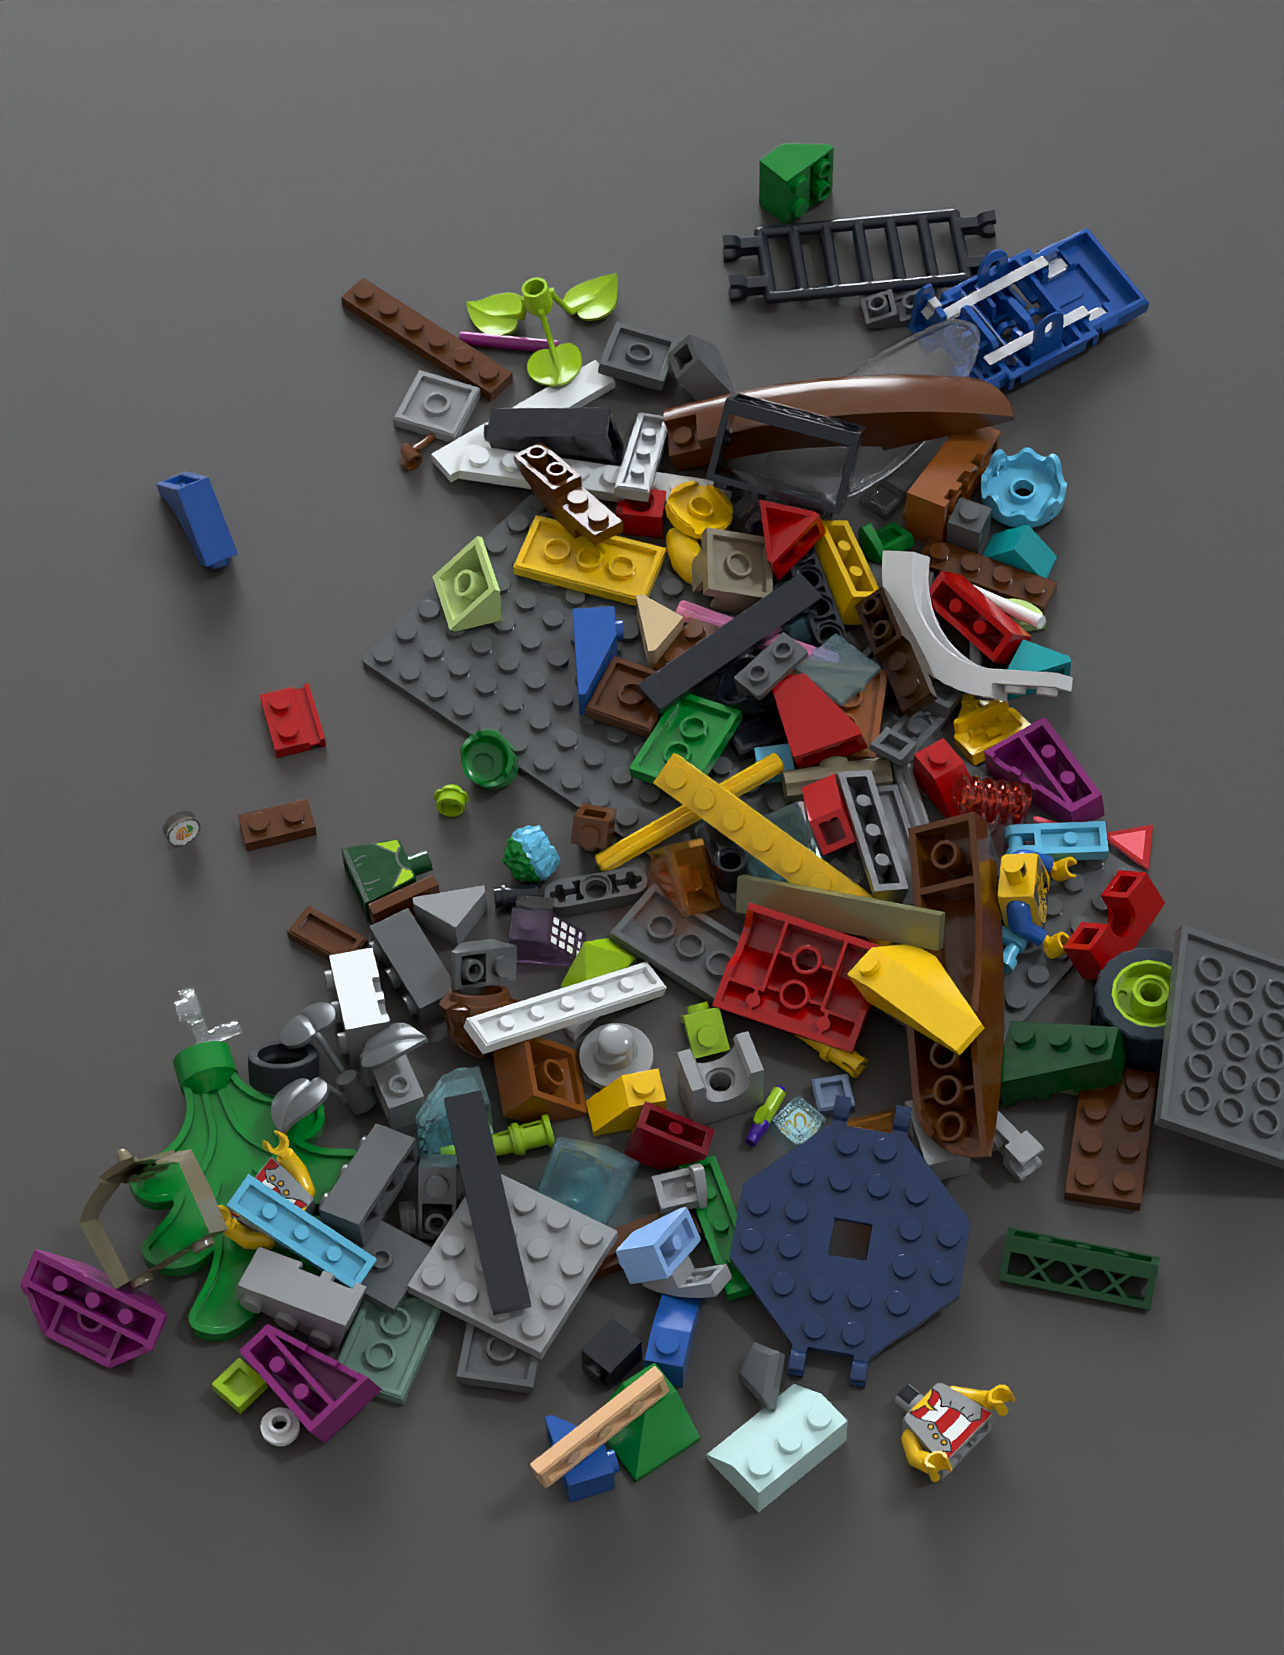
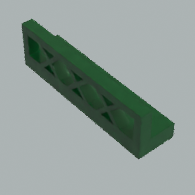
M1009 1227L1005 1238L998 1280L1150 1310L1160 1257ZM1011 1252L1027 1255L1035 1267L1024 1275L1008 1272ZM1036 1257L1044 1258L1047 1260L1040 1264ZM1054 1261L1065 1262L1073 1275L1062 1282L1054 1281L1044 1268ZM1075 1265H1080V1266H1085V1267L1078 1271L1077 1268L1075 1267ZM1093 1268L1101 1269L1106 1273L1111 1282L1101 1289L1090 1288L1082 1275ZM1039 1272L1043 1278L1034 1277L1033 1275ZM1112 1272L1121 1273L1122 1275L1116 1278ZM1131 1276L1148 1279L1145 1298L1128 1295L1120 1283ZM1077 1279L1081 1286L1070 1283ZM1115 1287L1119 1293L1110 1292L1109 1290Z

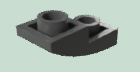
M892 289L860 299L867 327L895 328L908 326L911 319L914 295L920 289L894 296Z

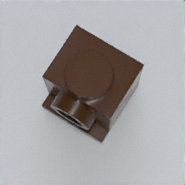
M582 803L573 818L571 843L578 844L580 848L587 851H599L601 848L606 849L608 845H612L617 809Z

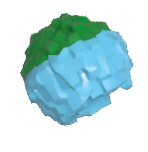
M527 825L523 828H518L507 839L502 862L510 869L515 880H521L522 882L548 880V877L557 870L561 859L555 847L550 845L548 836L541 831L540 825L533 827Z

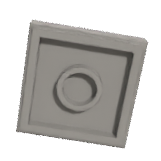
M419 370L393 418L394 426L426 436L433 433L436 439L451 443L460 437L481 397V388Z

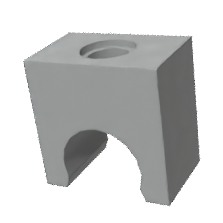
M748 1031L735 1035L733 1049L724 1057L713 1062L696 1063L690 1049L677 1052V1090L690 1120L705 1125L763 1106L764 1069ZM724 1087L727 1090L719 1092L715 1091L714 1088Z

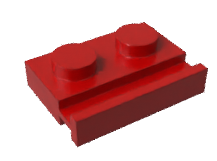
M309 683L304 684V687L298 689L289 687L259 695L276 758L311 750L310 747L316 745L326 746L325 736Z

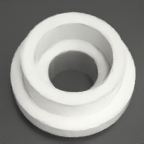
M287 1408L272 1409L264 1415L261 1421L262 1436L268 1443L275 1446L289 1445L297 1438L300 1432L299 1419ZM280 1421L287 1423L282 1429L273 1427L275 1423Z

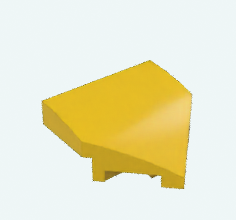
M963 694L959 716L954 720V741L963 755L975 766L985 761L984 751L1031 724L1015 708L1009 707L1008 698L1007 701L975 700V695Z

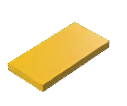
M536 515L513 566V574L636 606V595L650 596L666 557V548L616 535L595 546L583 535L575 539L557 520Z

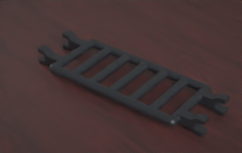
M957 209L760 226L754 230V237L739 238L736 235H723L724 248L722 253L724 262L736 261L742 256L757 255L761 275L748 278L739 274L729 275L730 302L742 301L748 296L764 295V299L768 304L873 295L892 289L893 293L917 290L931 283L933 289L954 287L972 278V275H978L979 264L986 255L968 257L964 236L995 237V210L984 211L972 217H960V212ZM949 222L958 273L939 275L929 224ZM917 226L926 276L906 278L897 227ZM884 228L893 274L892 280L874 281L865 230ZM852 231L860 283L841 284L832 233ZM820 235L828 286L809 287L800 236ZM787 237L796 289L776 290L768 239ZM996 261L991 264L990 268L996 265Z

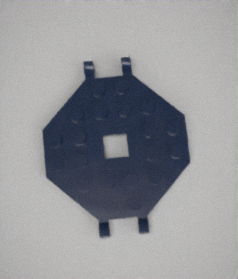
M836 1095L832 1124L743 1183L730 1251V1262L738 1273L743 1276L752 1289L753 1294L769 1316L773 1318L783 1332L784 1337L792 1346L788 1364V1375L803 1378L808 1351L853 1358L849 1386L865 1388L870 1360L882 1353L883 1349L899 1338H904L927 1322V1319L944 1307H949L959 1299L971 1221L907 1137L912 1107L896 1105L891 1134L847 1126L851 1109V1097ZM839 1220L869 1225L872 1228L866 1261L829 1255L834 1222Z

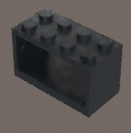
M733 392L725 400L706 479L714 481L713 487L720 488L721 490L733 491V488L737 487L747 490L746 495L755 499L766 500V497L770 496L780 499L779 504L799 508L800 505L812 507L813 511L820 516L833 518V514L840 515L846 506L866 427ZM735 416L850 446L837 497L787 484L780 479L776 481L723 467L727 445L730 446L733 436L731 430Z

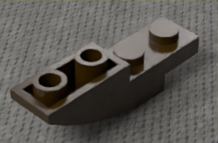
M882 586L857 603L855 608L874 655L884 665L901 711L911 718L938 699L932 685V681L935 678L908 623L888 591Z

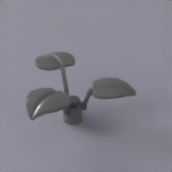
M327 1002L311 1004L299 1016H295L286 1023L281 1030L280 1040L285 1047L294 1049L308 1044L315 1037L340 1074L337 1078V1090L319 1077L314 1078L311 1082L306 1078L292 1081L282 1088L272 1101L271 1118L279 1132L286 1134L295 1123L317 1109L326 1100L329 1093L336 1097L341 1105L346 1103L353 1114L367 1112L377 1102V1096L371 1088L374 1082L370 1077L369 1070L378 1069L429 1042L424 1034L406 1023L398 1022L387 1025L366 1041L365 1049L367 1052L362 1053L359 1057L362 1073L356 1072L353 1069L346 1071L321 1035L322 1032L328 1030L336 1023V1010Z

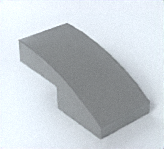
M687 1256L667 1279L642 1282L645 1288L666 1295L686 1298L716 1297L732 1278L727 1264L695 1269L690 1257Z

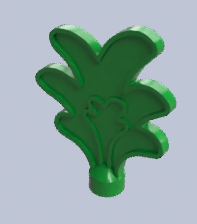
M206 1041L182 1050L173 1060L178 1084L186 1099V1117L178 1136L160 1153L173 1149L175 1152L191 1149L213 1192L217 1205L227 1206L248 1174L255 1178L270 1157L277 1160L278 1155L269 1153L262 1147L263 1140L269 1142L272 1149H275L280 1142L279 1137L274 1133V1130H278L271 1118V1105L275 1096L258 1092L240 1079L231 1048L227 1043L222 1041ZM323 1104L308 1116L295 1123L285 1134L289 1139L288 1148H291L300 1158L311 1177L316 1190L313 1198L316 1205L315 1212H319V1204L324 1194L330 1193L338 1181L342 1167L345 1164H349L357 1152L355 1149L324 1148L313 1145L322 1136L326 1126ZM179 1163L168 1166L169 1169L164 1172L156 1173L155 1177L150 1180L129 1183V1188L135 1201L143 1207L152 1210L172 1208L162 1223L142 1244L143 1261L149 1269L210 1233L204 1224L202 1214ZM315 1213L312 1214L313 1217L322 1222L321 1217ZM221 1233L213 1238L215 1244L210 1248L197 1254L191 1251L156 1272L168 1276L187 1275L200 1270L213 1259L208 1278L188 1316L192 1333L200 1339L211 1342L228 1341L242 1334L263 1313L261 1311L260 1313L248 1311L240 1305V1300L234 1298L237 1285L257 1250L244 1249ZM275 1247L270 1250L302 1262L303 1266L301 1269L319 1277L322 1274V1271L287 1248L281 1250Z

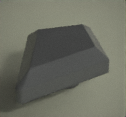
M753 1342L738 1378L767 1409L775 1411L785 1354Z

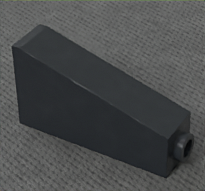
M491 408L490 420L484 424V439L486 442H489L491 448L521 452L542 442L560 458L619 467L621 465L624 445L610 408Z

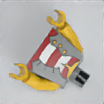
M274 1130V1133L279 1137V1145L272 1149L269 1142L263 1140L262 1147L267 1152L278 1155L277 1160L270 1157L255 1178L312 1215L316 1210L313 1199L316 1190L309 1172L291 1148H288V1137L284 1133ZM218 1205L228 1229L223 1234L242 1248L257 1250L258 1247L268 1250L275 1247L281 1250L286 1249L232 1213L226 1206Z
M937 1383L923 1396L910 1384L906 1385L896 1396L895 1403L907 1412L902 1420L901 1442L908 1464L929 1474L932 1482H937L940 1479L943 1480L991 1431L993 1419L991 1411L995 1410L1001 1417L1007 1415L1008 1409L1004 1403L1016 1401L1009 1387L998 1385L991 1391L958 1386L948 1387L943 1383Z

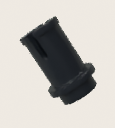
M501 883L500 887H494L495 909L502 908V911L506 912L507 908L539 906L537 883L518 886H505V883Z

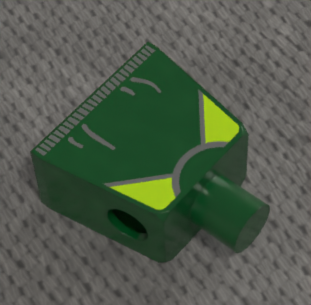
M398 839L341 849L344 870L367 922H370L369 903L417 882L416 876L433 870L426 850L407 856Z

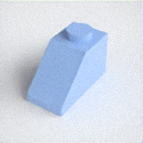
M682 1207L633 1231L615 1252L630 1284L667 1279L701 1241V1238L687 1207Z

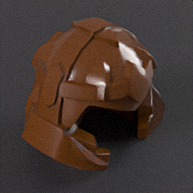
M500 985L485 986L484 993L487 995L480 996L462 995L460 989L449 990L439 1002L443 1019L446 1021L449 1038L456 1047L472 1054L476 1058L488 1057V1054L492 1053L491 1051L482 1054L463 1026L469 1017L520 1002L509 994L507 987Z

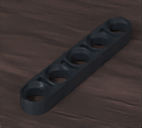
M813 546L807 552L808 556L803 560H799L787 572L790 580L801 573L804 577H812L818 582L814 588L823 596L820 605L825 606L828 609V613L818 616L809 611L803 615V619L813 646L838 654L844 647L845 628ZM830 632L834 633L839 640L836 643L828 644L823 642L820 636L823 633Z

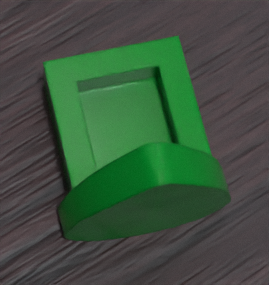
M895 522L877 531L874 530L871 523H867L860 527L858 531V542L863 554L879 564H882L883 550L905 551L914 546L912 534Z

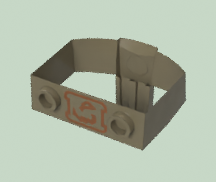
M120 1149L117 1152L118 1163L98 1177L101 1183L91 1194L79 1221V1225L115 1289L132 1286L133 1290L149 1284L154 1280L152 1274L191 1251L197 1254L210 1248L215 1244L213 1238L228 1230L213 1192L191 1149L175 1152L173 1149L139 1159L137 1156L133 1157L126 1149ZM179 1163L210 1233L134 1279L129 1280L98 1216L122 1182L123 1184L150 1180L155 1177L156 1173L164 1172L169 1169L168 1166Z

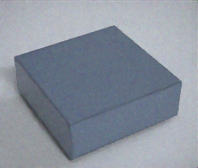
M848 1073L811 1079V1089L818 1118L833 1116L836 1095L851 1097L850 1113L855 1112V1102Z

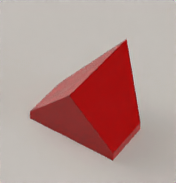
M759 500L767 560L774 577L780 580L821 539L826 531L820 515L815 511Z

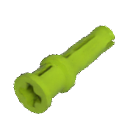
M548 1114L542 1115L541 1120L518 1125L516 1122L511 1123V1126H508V1130L492 1134L496 1156L513 1152L515 1155L522 1156L525 1155L526 1150L541 1146L556 1147ZM454 1145L439 1147L441 1154L456 1155Z

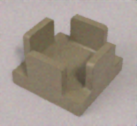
M706 527L702 532L701 551L692 561L693 591L697 592L703 589V595L714 597L710 602V610L739 615L750 604L757 603L773 592L772 570L767 560L763 536Z

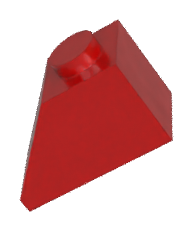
M944 738L914 754L913 773L916 782L946 819L971 812L977 814L983 812L982 803L965 763Z

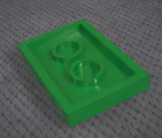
M689 694L664 712L630 765L631 777L655 785L653 782L673 753L680 755L708 776L743 720L741 710Z

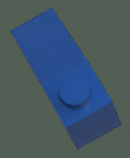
M614 606L572 609L579 715H585V708L613 656L617 657V641H623L622 620H615Z
M662 1293L645 1355V1368L655 1362L673 1386L683 1387L703 1298L677 1297Z

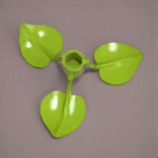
M613 273L578 284L565 294L563 300L555 294L554 288H548L547 282L544 279L535 277L527 280L522 285L521 291L523 296L521 297L515 293H499L481 300L466 302L472 323L480 332L486 334L506 336L512 334L518 327V320L526 318L527 309L534 316L540 317L549 349H541L535 352L528 360L527 371L530 378L540 385L550 387L563 386L574 380L580 372L582 356L578 347L573 343H564L555 347L546 315L551 312L553 301H555L567 314L574 315L577 313L578 317L583 321H595L608 316L615 309L618 301L617 273Z

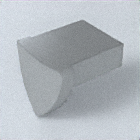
M700 1163L689 1165L688 1168L652 1176V1186L661 1216L682 1207H687L688 1210L697 1207L699 1209L707 1208L706 1177L704 1167Z

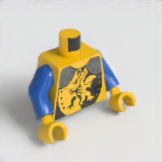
M1025 849L1017 850L1013 854H1005L1001 858L998 886V902L1005 927L1036 946L1042 944L1045 954L1051 959L1066 954L1063 947L1069 940V936L1064 932H1059L1050 937L1045 930L1050 882L1048 873H1051L1052 878L1056 882L1075 878L1076 875L1071 874L1067 867L1076 865L1077 861L1070 856L1053 861V857Z

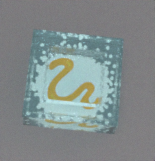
M798 1095L772 1118V1125L799 1146L825 1125V1117Z

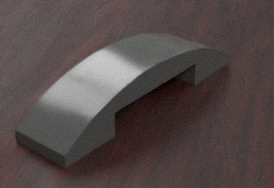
M935 678L932 681V685L938 699L911 718L904 714L891 729L886 727L870 744L869 750L900 766L911 762L914 759V754L926 748L938 734L960 702L964 692L946 685Z

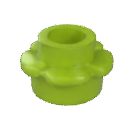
M445 785L442 790L438 789L434 793V800L437 801L436 809L444 816H459L464 812L469 796L457 785Z

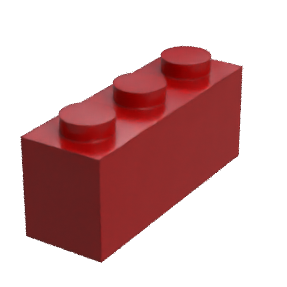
M941 571L929 587L933 609L993 662L1010 664L1022 640L1030 641L1032 639L1028 632L961 574Z

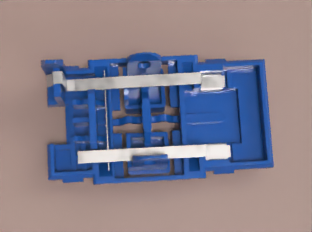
M1086 227L1057 243H1052L1040 249L1036 254H1033L1030 249H1026L1008 259V254L1003 249L990 252L979 264L978 275L943 292L940 301L934 297L935 291L931 283L925 285L914 295L908 329L919 341V346L926 355L941 348L951 357L957 366L951 371L950 376L977 378L992 384L998 389L1005 387L1007 390H1010L1014 387L1015 379L1021 384L1030 378L1038 376L1084 351L1087 342L1091 346L1097 344L1099 333L1103 334L1147 312L1149 301ZM996 261V265L990 268L991 264ZM1014 283L1031 305L1037 302L1041 308L1032 307L1026 311L1027 304L1010 285ZM1034 314L1039 316L1047 314L1036 325H1034L1031 318ZM1007 328H1012L1010 343L1001 338L1002 333Z

